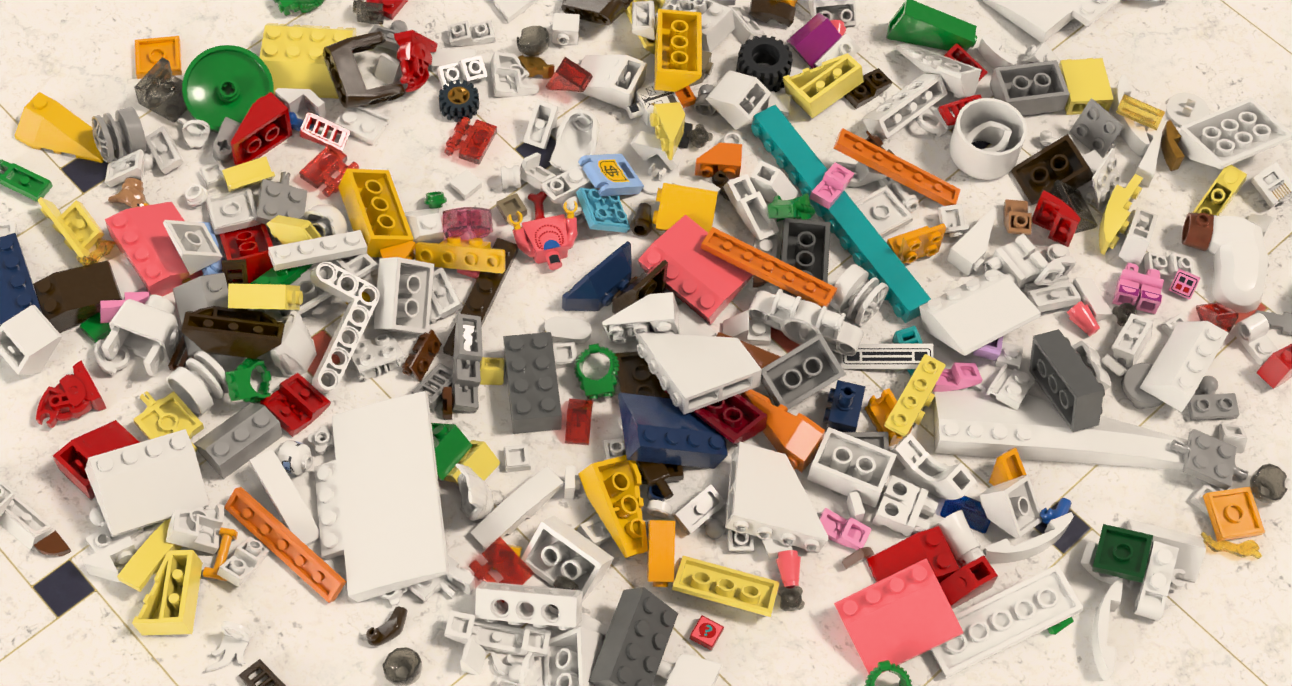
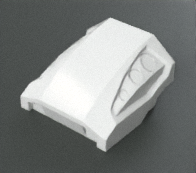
M294 310L291 311L289 318L285 322L281 345L270 350L274 365L281 370L283 376L288 378L296 373L300 375L305 374L317 355L314 340L311 338L309 330L302 321L300 314Z

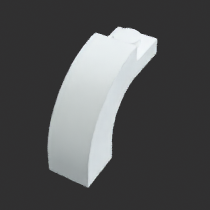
M911 433L903 437L891 450L897 454L896 457L905 466L902 471L918 486L928 490L929 493L948 500L962 498L977 482L962 463L948 466L935 460Z

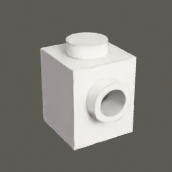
M554 13L553 22H549L548 35H552V44L578 45L580 14Z

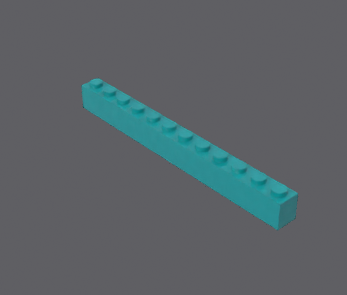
M773 105L755 114L751 126L754 136L762 141L765 150L773 155L777 165L784 169L791 183L796 184L801 194L807 193L809 195L810 203L814 207L817 216L822 217L825 222H831L830 232L837 236L841 246L852 255L855 264L869 273L868 280L870 281L876 277L879 280V284L885 283L888 285L889 289L884 300H887L893 307L895 315L901 317L905 324L921 315L919 307L928 303L931 298L848 194L843 191L829 209L810 199L811 192L823 180L824 174L828 169L779 108Z

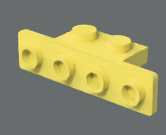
M40 197L37 201L42 206V213L54 222L53 228L65 237L64 242L71 250L76 252V259L83 266L98 263L89 249L105 234L83 204L76 200L61 214L54 203Z
M927 354L923 356L884 425L886 428L906 437L914 424L919 425L925 415V412L922 411L924 406L929 408L935 397L932 391L946 366L944 363Z

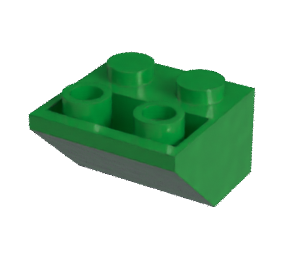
M431 423L438 480L443 481L455 467L456 463L461 460L473 445L456 424Z

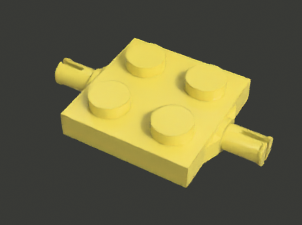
M147 391L141 394L140 399L147 405V408L133 420L148 440L186 429L191 439L204 429L203 423L174 391L165 398L156 401ZM192 443L196 453L198 448Z

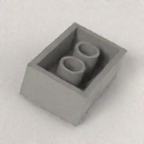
M1057 60L994 68L990 81L994 99L1009 103L1022 116L1062 111L1070 95Z
M820 333L762 368L761 382L777 407L782 404L789 410L840 379L846 373Z

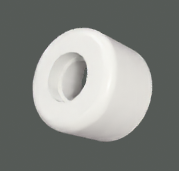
M981 98L969 102L958 114L949 143L950 156L954 164L965 174L977 179H997L1008 174L1016 165L1027 134L1026 122L1015 107L1002 100ZM986 141L994 147L978 149L972 143Z

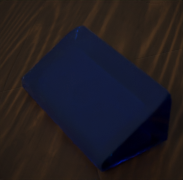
M965 495L959 499L945 500L940 512L941 517L946 518L962 510L971 529L981 533L987 532L991 521L986 517L980 501Z

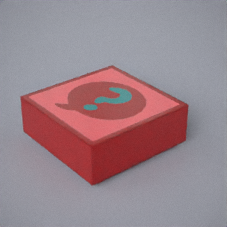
M701 615L689 639L712 651L724 630V626Z

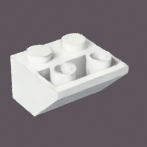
M808 0L811 18L817 13H821L829 20L843 21L844 26L856 25L855 0Z
M729 70L705 99L737 130L752 119L771 95V92L756 77Z
M31 305L0 326V354L18 375L39 374L62 339V336L35 305Z

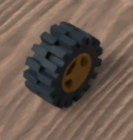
M456 80L454 84L453 81H449V86L444 84L443 89H440L439 109L444 117L447 115L448 120L451 121L453 117L454 122H458V119H462V122H465L466 117L470 120L473 118L472 114H477V110H479V93L472 83L468 85L466 80L463 83H460V80Z

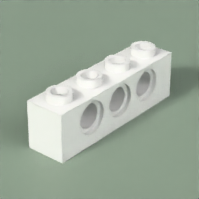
M922 74L862 119L868 132L872 136L876 134L879 138L888 139L945 97L948 92L941 75Z
M483 581L476 588L475 618L483 619L487 623H496L500 620L508 621L510 625L530 623L537 628H545L551 625L558 626L560 630H572L582 621L583 591ZM499 600L506 601L509 609L502 608ZM524 602L530 603L534 611H528L524 607ZM549 605H555L559 610V614L552 613Z

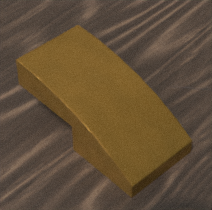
M1171 120L1166 122L1162 131L1161 149L1170 171L1179 169L1184 154L1178 146L1181 135Z

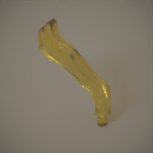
M98 238L95 243L96 250L90 252L88 257H78V262H83L85 265L98 263L100 258L111 253L116 243Z
M1205 532L1200 534L1204 539V543L1213 552L1224 551L1242 558L1253 556L1256 559H1260L1262 557L1258 551L1260 547L1253 540H1247L1241 544L1225 540L1216 542L1210 535L1207 536Z

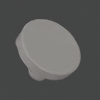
M1138 363L1131 366L1121 381L1124 394L1137 409L1157 407L1164 403L1140 389L1153 366L1150 363Z

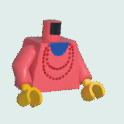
M574 201L573 211H569L566 208L567 203H564L563 209L567 213L566 218L564 214L523 222L522 227L520 226L523 220L522 214L519 211L516 212L517 222H514L511 214H509L507 222L514 226L512 231L517 247L527 256L533 257L535 263L547 262L550 270L561 268V259L568 257V250L573 247L578 234L577 217H574V212L578 207L576 201Z

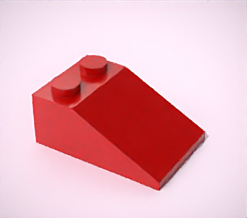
M272 92L260 97L252 104L230 143L235 166L260 158L292 136L288 108Z
M261 223L260 225L219 234L226 260L246 259L249 284L273 268L268 254V247H272L273 244L266 224ZM242 269L229 271L230 273L242 272ZM232 279V281H242V279Z
M939 526L916 533L866 560L876 583L924 559H927L939 583L960 569Z

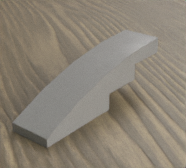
M458 313L456 317L452 379L453 410L476 413L479 408L478 386L481 383L480 361L483 357L480 316Z

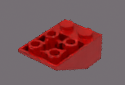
M115 420L72 439L57 451L53 458L58 469L92 500L96 496L85 472L88 458L140 442Z

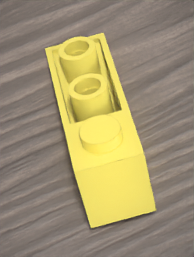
M680 102L654 104L653 113L650 114V124L655 128L656 138L661 141L662 151H665L668 159L672 160L684 133L685 112Z
M1233 165L1223 168L1193 213L1220 216L1246 181L1247 174Z

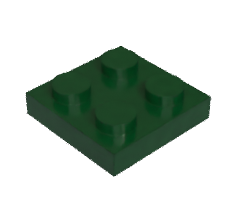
M1103 524L1092 571L1143 583L1153 535Z

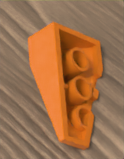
M752 389L741 393L743 398L767 414L766 428L762 432L777 452L786 454L793 469H797L802 473L814 460L823 440L825 430L800 413L795 416L787 412L788 408L782 404L778 407L773 405L768 397Z

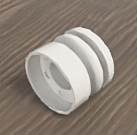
M853 264L836 282L834 287L837 288V292L829 305L840 313L849 308L847 317L850 320L855 319V323L861 327L880 309L889 287L885 283L879 284V280L876 277L867 282L869 273L857 264Z
M199 350L194 354V359L189 358L186 361L188 370L179 366L166 379L171 390L180 397L194 414L201 416L214 405L212 397L220 400L223 398L224 393H229L224 369L209 354Z

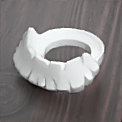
M933 106L916 117V121L921 128L927 132L936 133L937 137L942 136L948 131L949 126L946 125L939 111ZM923 117L931 118L937 123V126L927 124Z
M100 339L95 344V359H97V364H99V367L104 372L114 375L117 370H122L128 365L130 360L129 351L122 345L120 350L125 354L123 361L113 363L105 360L102 350L105 340Z

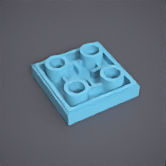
M578 189L576 194L589 229L628 232L630 225L619 195L600 196L597 189Z

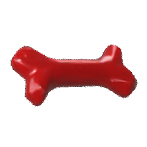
M544 191L528 195V199L534 203V220L545 218L543 202L547 198V194Z

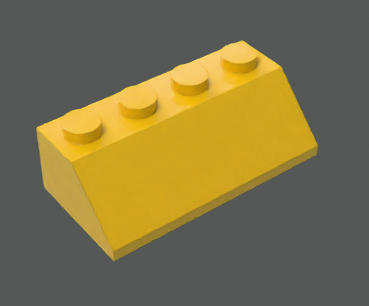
M658 9L655 26L654 90L677 92L702 77V16L700 12Z
M346 169L338 188L353 231L361 230L367 245V254L370 257H380V249L413 241L414 238L389 170Z

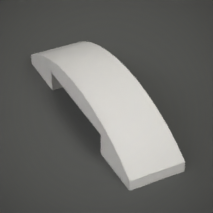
M1121 74L1113 95V116L1124 125L1120 134L1127 145L1139 157H1144L1150 142L1145 127H1135L1127 104L1132 91L1126 74Z
M1072 512L1051 520L1044 534L1017 545L1011 546L1006 538L986 546L983 551L989 563H1010L1025 560L1045 551L1065 533L1074 517Z
M1118 578L1112 584L1101 601L1092 629L1093 656L1102 680L1105 681L1109 680L1115 667L1116 648L1106 646L1110 611L1115 612L1121 603L1123 579Z
M450 610L444 636L466 644L467 639L471 638L484 650L520 656H526L528 652H532L534 656H546L551 630L531 626L521 629L496 623H487L476 620L475 615Z

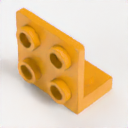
M944 223L931 228L925 226L889 238L886 243L903 264H910L919 258L931 257L939 252L946 226Z

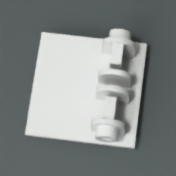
M1111 148L1092 177L1093 182L1084 193L1085 202L1089 204L1092 202L1097 203L1098 210L1102 208L1105 202H1108L1110 194L1120 182V175L1117 170L1118 161L1115 158L1114 148Z
M391 332L379 334L365 341H359L351 357L358 369L359 379L364 378L365 380L376 376L375 368L378 375H381L380 366H383L385 373H387L388 368L391 371L401 368L402 364L405 363V355Z

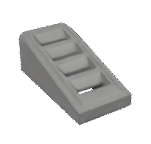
M439 363L415 388L412 394L423 391L434 394L433 396L428 395L430 410L434 411L442 401L443 387H452L453 370ZM442 371L443 373L451 377L447 379L444 376L440 375V373ZM437 378L443 381L444 384H440L439 382L435 381V379ZM431 384H432V385H434L435 387H437V388H439V389H438V390H435V389H433V388L430 387V386H431Z

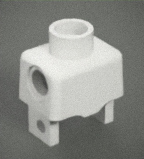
M159 295L149 296L145 304L132 299L126 300L109 323L111 332L102 345L105 359L113 361L121 346L124 345L126 348L131 349L136 356L145 359L143 363L146 372L154 377L163 361L169 362L181 337L176 317L173 315L175 306L169 300Z

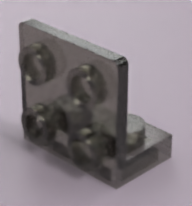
M162 57L134 88L140 105L172 122H176L187 110L182 92L183 80L172 74L170 62Z

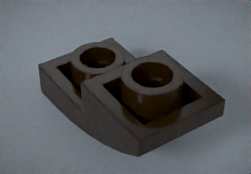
M751 0L748 14L765 23L772 18L778 23L790 27L794 22L796 8L776 0Z
M878 68L863 75L864 82L844 97L857 109L879 96L893 82Z

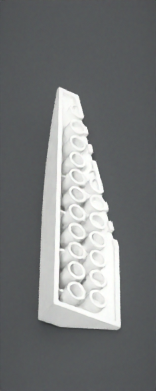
M963 390L933 392L935 394L933 399L935 454L997 458L1008 450L1017 448L1020 459L1172 470H1183L1184 467L1183 454L1170 449L1171 442L1174 439L1187 444L1188 440L1101 415L1098 426L1072 432L1051 401L1031 395H1026L1019 408L1015 410L997 400V396L991 393L987 395V392Z

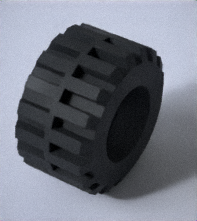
M762 35L759 38L754 36L752 40L748 39L745 41V44L741 45L736 72L756 77L770 92L774 91L776 93L780 91V88H784L783 77L790 75L793 61L792 52L789 51L788 45H783L784 42L782 40H775L776 37L771 36V38H768L767 35ZM758 63H765L770 66H761Z

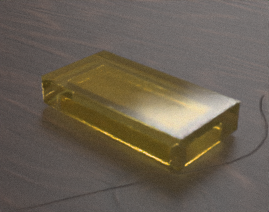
M1125 94L1116 111L1117 114L1156 131L1165 114L1164 111Z

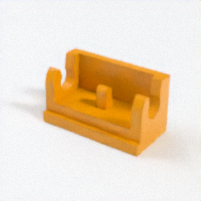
M890 388L883 390L881 397L878 399L873 395L865 407V411L877 432H888L889 447L897 444L903 438V436L884 426L897 403Z

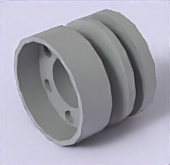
M133 107L115 111V121L110 113L103 114V118L100 115L92 117L94 141L106 163L114 161V157L117 160L122 158L123 148L127 155L139 149L146 152L144 130L139 116Z

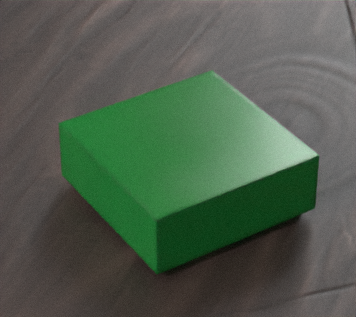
M100 312L79 325L81 330L95 344L98 340H103L111 332L109 323L100 322Z

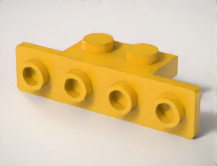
M448 236L439 244L417 242L415 246L416 261L432 263L434 267L492 273L505 272V250L492 249L491 242H485L482 238L463 240L460 236Z

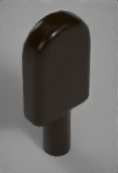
M635 461L648 486L657 485L666 500L674 495L666 482L670 478V473L664 463Z

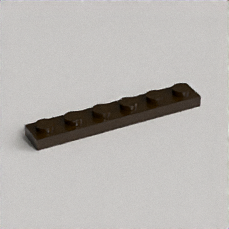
M500 238L496 239L492 249L505 250V272L492 273L481 271L460 313L480 316L481 327L519 251L517 244ZM456 323L443 347V353L450 356L454 354Z

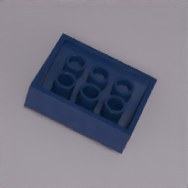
M16 233L0 237V326L31 305H35L42 313Z
M627 393L618 394L627 460L715 469L728 456L725 437L692 412L683 414L679 407L674 406L670 398Z

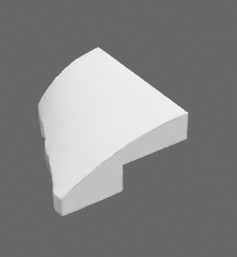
M494 52L490 61L494 96L520 97L538 93L539 86L531 83L528 78L529 72L521 66L516 54Z
M219 504L216 505L215 509L204 510L203 507H195L193 510H175L170 520L166 542L215 555L219 547V529L224 521V505Z

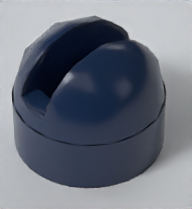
M657 485L649 487L647 492L649 501L659 500L664 502L666 500Z

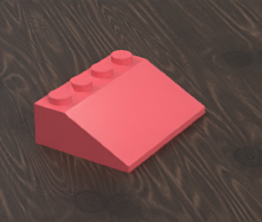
M172 202L125 209L105 219L109 235L141 278L147 289L146 291L149 292V296L159 295L163 297L173 292V288L182 285V280L188 278L193 280L199 276H204L202 270L191 275L189 274L163 225L164 220L184 221Z
M684 215L651 244L638 259L640 267L646 271L661 261L666 260L668 268L665 288L673 292L677 298L683 303L685 302L694 312L711 325L754 275L701 249V243L708 232L687 215Z
M927 559L834 603L869 675L873 668L878 667V662L889 660L890 664L900 665L964 634Z

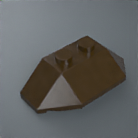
M210 306L194 312H185L181 332L206 353L256 359L281 345L285 324L260 311Z

